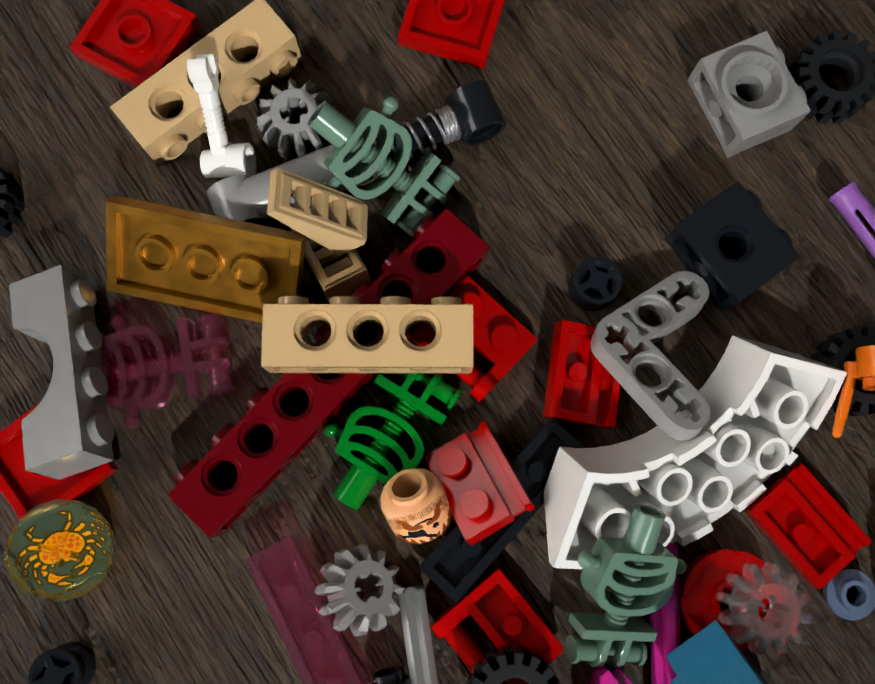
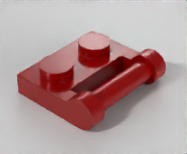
M467 276L448 296L461 298L462 305H473V348L493 367L485 375L475 365H473L471 374H455L472 389L469 393L480 403L538 339L474 280ZM420 323L409 338L419 347H422L423 345H429L434 340L436 334L429 325Z
M498 567L430 624V629L437 638L441 639L444 637L472 673L474 672L473 666L478 660L482 662L486 659V656L460 625L469 615L474 618L499 651L502 650L501 646L511 645L512 649H519V645L529 648L530 652L534 654L537 652L541 655L548 665L563 653L561 643ZM511 678L503 681L501 684H528V682L519 678Z

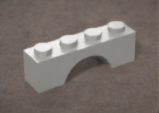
M63 265L55 266L9 284L13 328L48 344L53 356V374L49 388L38 406L21 420L25 470L60 480L114 461L112 450L114 429L108 418L105 396L108 391V383L101 365L99 349L102 346V337L96 326L94 311L96 293L93 286L87 279L80 277Z

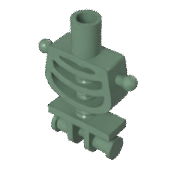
M392 96L385 98L381 113L364 107L353 122L327 101L322 102L314 111L307 124L335 146L324 160L325 167L334 177L329 181H325L322 185L336 190L342 184L355 197L364 200L383 194L391 186L395 187L396 192L380 213L394 224L406 207L410 205L412 207L402 222H397V225L415 238L413 235L419 225L430 215L435 217L429 211L434 202L438 200L445 204L448 200L445 196L455 181L459 182L461 178L448 167L441 164L439 167L441 170L431 183L427 182L428 178L442 161L428 151L423 154L410 173L406 172L405 167L410 158L412 139L409 132L403 126L390 119L392 113L398 109L396 98ZM379 127H380L379 138H378V140H377L376 145H374L373 142L375 141V139H376V137H377V134H378V131H379ZM395 136L396 150L391 160V157H388V154L393 146ZM361 161L362 164L349 173H345ZM375 172L377 175H380L376 180L367 185H357L369 179ZM423 188L428 194L420 204L414 197Z
M636 504L624 539L599 537L591 552L583 551L578 555V563L583 567L581 584L606 612L605 614L570 613L568 622L582 639L575 635H569L565 638L563 654L567 663L577 664L579 661H586L591 667H602L607 663L610 667L620 668L625 662H631L635 666H641L646 662L647 647L645 642H655L658 633L642 616L658 611L666 605L673 593L676 574H684L687 569L684 560L674 556L658 542L666 517L662 511L652 506ZM606 586H609L612 592H606Z

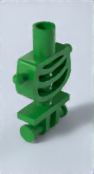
M397 373L405 378L401 387L383 375L378 374L374 381L375 385L399 400V403H396L397 407H393L394 411L390 412L383 408L371 406L360 407L350 415L344 429L338 427L334 422L325 424L323 429L325 435L339 438L335 452L352 463L349 471L333 494L335 498L358 511L377 480L386 485L398 473L394 465L387 460V454H390L389 450H394L403 463L402 470L418 467L423 460L424 446L420 436L409 424L408 420H412L411 416L415 415L414 411H418L442 427L447 416L428 405L427 402L431 396H434L445 403L447 409L451 410L463 391V388L459 387L457 389L442 379L443 373H436L433 378L425 373ZM416 381L426 386L420 398L409 393ZM367 417L386 419V424H382L383 428H380V431L368 426H358ZM404 431L411 437L415 445V453L411 460L405 450L396 442L398 441L397 437H401L400 433ZM356 435L370 436L375 440L371 441L372 446L369 445L368 447L360 443L351 442ZM353 452L363 453V458L356 457ZM383 466L387 470L388 476L381 473L378 467Z

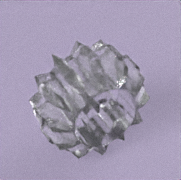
M766 562L761 569L754 563H745L742 570L743 578L733 573L726 575V580L733 590L731 594L727 592L716 594L719 601L729 604V609L723 611L718 618L721 623L733 626L729 636L734 642L740 645L747 642L749 650L759 655L765 654L768 647L778 655L786 654V638L797 644L805 642L797 627L799 623L806 625L814 622L810 615L801 612V607L806 605L812 598L806 592L796 591L800 579L795 574L788 572L781 574L777 564ZM763 598L769 600V610L765 609L766 605L761 602ZM759 606L764 607L762 610L766 613L765 617L759 616Z

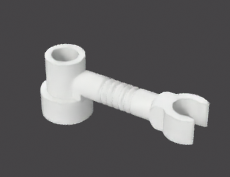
M202 54L195 55V59H187L188 75L193 83L195 92L199 94L211 149L203 150L200 155V168L205 178H223L235 175H247L249 177L255 175L257 166L252 145L250 143L232 144L228 142L218 94L219 70L215 55Z

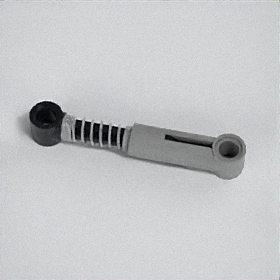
M475 80L466 83L454 90L446 99V107H439V110H435V114L428 112L424 119L416 116L412 124L404 121L402 126L409 132L412 139L411 159L413 158V153L421 151L424 154V149L430 146L436 150V144L443 141L447 145L458 139L468 146L478 145L494 138L504 130L506 122L487 81ZM395 136L393 146L388 154V157H391V160L396 150ZM376 137L375 141L373 142L374 145H376L379 137ZM331 144L250 177L247 175H235L214 183L207 190V197L215 216L266 226L268 221L275 219L267 214L270 172L278 167L323 184L334 177L325 167L324 160L335 146ZM361 161L345 173H349L362 164ZM373 175L366 181L359 183L357 185H361L363 183L373 180ZM341 184L336 190L343 192L347 189ZM291 195L290 206L295 207V196Z

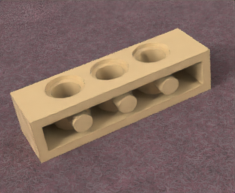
M254 0L110 106L112 111L158 166L166 160L169 161L179 157L191 141L203 132L207 133L199 94L195 92L193 83L188 75L187 59H195V55H215L219 70L218 79L220 83L218 94L223 118L239 105H246L252 102L259 95L263 87L275 78H282L288 75L295 68L297 62L302 59L295 35L265 0ZM256 54V57L251 61L241 62L244 56ZM183 108L176 117L167 118L173 109Z
M299 296L279 297L278 304H263L261 367L269 373L471 374L473 369V305H462L461 298L450 296L432 298L431 304H411L410 298L400 296L383 297L380 299V304H360L359 298L350 296L329 298V304H309L308 298ZM317 323H325L331 326V336L325 344L310 346L306 343V334L311 326ZM374 323L381 326L384 330L381 341L369 347L357 343L356 334L359 328L365 324ZM419 323L427 324L434 330L436 336L427 346H415L406 338L410 327Z

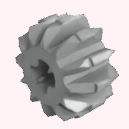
M290 78L287 84L288 89L284 91L272 85L270 91L273 100L260 99L259 107L263 115L257 117V126L261 132L265 133L263 140L266 146L270 149L278 147L280 157L285 160L294 151L297 152L298 157L306 155V150L311 148L314 151L324 148L321 140L326 139L307 124L317 107L324 101L331 104V100L325 91L316 93L315 84L310 80L301 89H298L296 81ZM300 117V123L295 124V118Z
M360 544L353 548L352 553L346 548L337 551L334 554L335 563L329 562L321 567L320 572L328 582L317 585L314 592L320 596H327L329 603L322 605L319 611L322 616L336 613L333 629L343 631L350 626L353 636H363L367 634L369 628L373 631L384 629L387 626L386 616L397 615L398 611L401 610L392 598V596L402 594L405 590V587L400 584H393L392 576L397 574L400 567L396 565L384 566L386 551L378 550L370 555L368 546ZM358 580L363 585L361 589L355 588L354 584ZM356 592H365L364 598L360 599Z

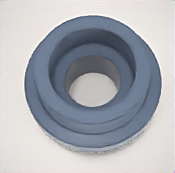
M843 568L823 587V597L827 607L836 616L851 621L861 620L867 617L875 607V586L871 579L863 572L851 568ZM851 586H855L857 597L854 603L850 604L846 593Z

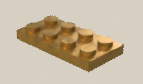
M117 195L112 196L106 201L107 291L262 323L263 304H278V298L283 296L300 297L306 236L301 233Z

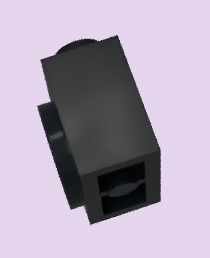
M736 181L680 222L664 238L684 262L686 270L696 273L705 280L709 288V295L723 312L744 300L800 258V255L793 248L790 236L783 229L776 227L763 212L762 204L753 192L745 190L739 181ZM719 242L727 243L732 247L734 259H730L721 253Z

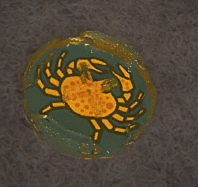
M56 499L38 504L20 517L8 537L4 562L11 580L24 593L36 598L40 595L45 598H51V601L65 602L86 595L102 582L113 561L115 539L109 522L97 509L76 500Z

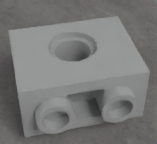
M768 31L701 58L687 79L727 158L791 131L811 111L807 105V97L804 90L795 83L785 64V57L781 48L774 44ZM737 92L745 95L748 98L749 102L741 99L737 95Z

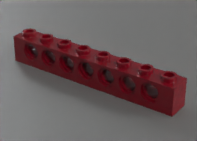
M446 208L437 218L433 215L427 217L413 235L416 240L404 252L400 248L395 250L381 266V270L384 273L372 285H369L367 282L362 284L351 297L359 298L360 304H380V299L386 297L392 290L404 289L412 296L411 304H431L432 298L448 296L467 276L470 277L487 259L490 246ZM426 256H436L443 261L444 267L437 273L428 274L418 267V263ZM325 323L321 325L314 335L317 342L313 346H321L329 340L331 326ZM374 324L378 327L376 338L370 343L360 345L369 347L379 343L384 334L383 328ZM419 324L413 325L406 334L408 341L410 340L411 333ZM280 373L282 377L270 390L263 387L249 399L245 405V409L248 412L235 426L232 423H228L213 436L209 443L213 448L200 462L197 459H193L176 474L174 481L177 485L167 496L209 538L222 536L322 432L325 424L331 422L377 373H341L340 376L332 380L322 379L320 373ZM305 391L309 397L308 408L299 416H290L286 410L287 398L293 392ZM269 426L274 435L273 444L267 451L258 453L252 446L253 433L259 427ZM230 461L237 469L238 478L234 486L226 490L220 486L217 480V473L224 463Z

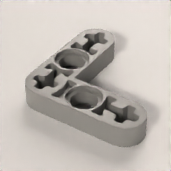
M690 271L673 273L604 317L597 324L590 342L591 351L595 358L665 434L679 441L691 440L701 432L710 420V406L704 396L654 344L694 318L708 299L709 288L702 277ZM687 292L691 295V297L684 296L678 300L674 307L671 304L676 293L682 295ZM649 309L656 312L661 317L662 324L658 326L646 324L640 319L638 311ZM607 336L610 339H616L617 337H619L623 340V344H620L619 342L609 344L606 341ZM636 353L629 364L624 362L626 357L630 360L633 354ZM641 367L653 369L659 375L661 385L648 386L643 384L636 376L635 370ZM668 389L673 392L671 397L668 395L663 402L660 401ZM687 409L692 414L691 418L686 417L680 420L675 415L676 410L681 412Z

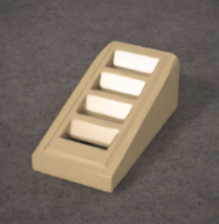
M278 167L270 172L267 214L338 255L347 253L366 243L367 204L351 195ZM291 195L295 196V207L290 206Z
M306 237L304 257L328 302L331 297H351L366 282L372 285L368 270L356 249L344 253L346 258L323 269L322 265L342 255H338L326 247L314 252L313 249L321 245Z

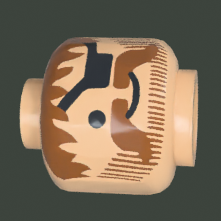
M424 468L402 470L395 474L383 487L380 496L381 510L398 539L408 544L427 543L443 534L449 526L452 512L449 509L446 490L442 481L434 472Z

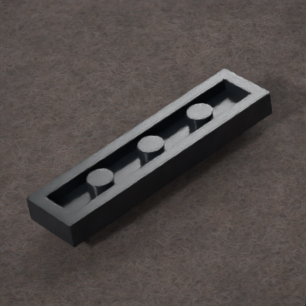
M553 418L546 422L510 463L535 509L530 512L524 511L514 517L515 521L473 546L466 542L458 524H456L420 564L419 569L456 603L544 504L543 492L559 446L585 448Z

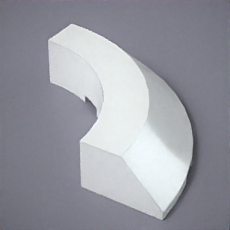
M732 335L717 367L699 390L709 403L711 415L708 423L695 438L688 441H679L670 438L657 426L642 435L613 445L596 448L559 446L543 492L549 563L553 568L583 569L578 563V555L583 551L591 552L599 537L624 539L636 504L652 506L666 515L658 542L664 547L670 542L672 544L678 542L683 547L713 531L711 523L724 516L733 508L738 512L744 510L767 490L762 483L773 473L779 471L785 464L790 466L798 455L793 452V449L809 427L815 430L819 428L848 372L768 344ZM687 409L675 413L680 420L692 417V414Z

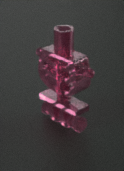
M209 314L197 318L198 324L202 326L203 339L201 340L196 339L194 322L186 317L176 319L181 351L178 350L177 353L175 351L172 352L165 338L155 330L143 325L126 328V319L123 316L115 315L111 318L110 324L116 332L102 337V346L100 348L101 365L108 383V391L106 393L108 406L119 410H127V417L124 420L126 428L133 430L139 427L140 418L138 417V410L159 409L170 401L176 385V372L184 371L188 397L195 400L206 398L202 378L204 373H209L211 388L208 389L209 394H223L235 390L234 385L230 383L228 368L233 367L232 358H222L221 349L230 345L229 338L223 337L221 322L223 321L222 314ZM143 339H150L153 342L158 354L157 356L153 355L151 357L148 348L142 342ZM127 345H130L134 353L135 359H132V356L126 347ZM210 351L211 360L200 362L199 353ZM156 375L160 376L159 384L154 392Z

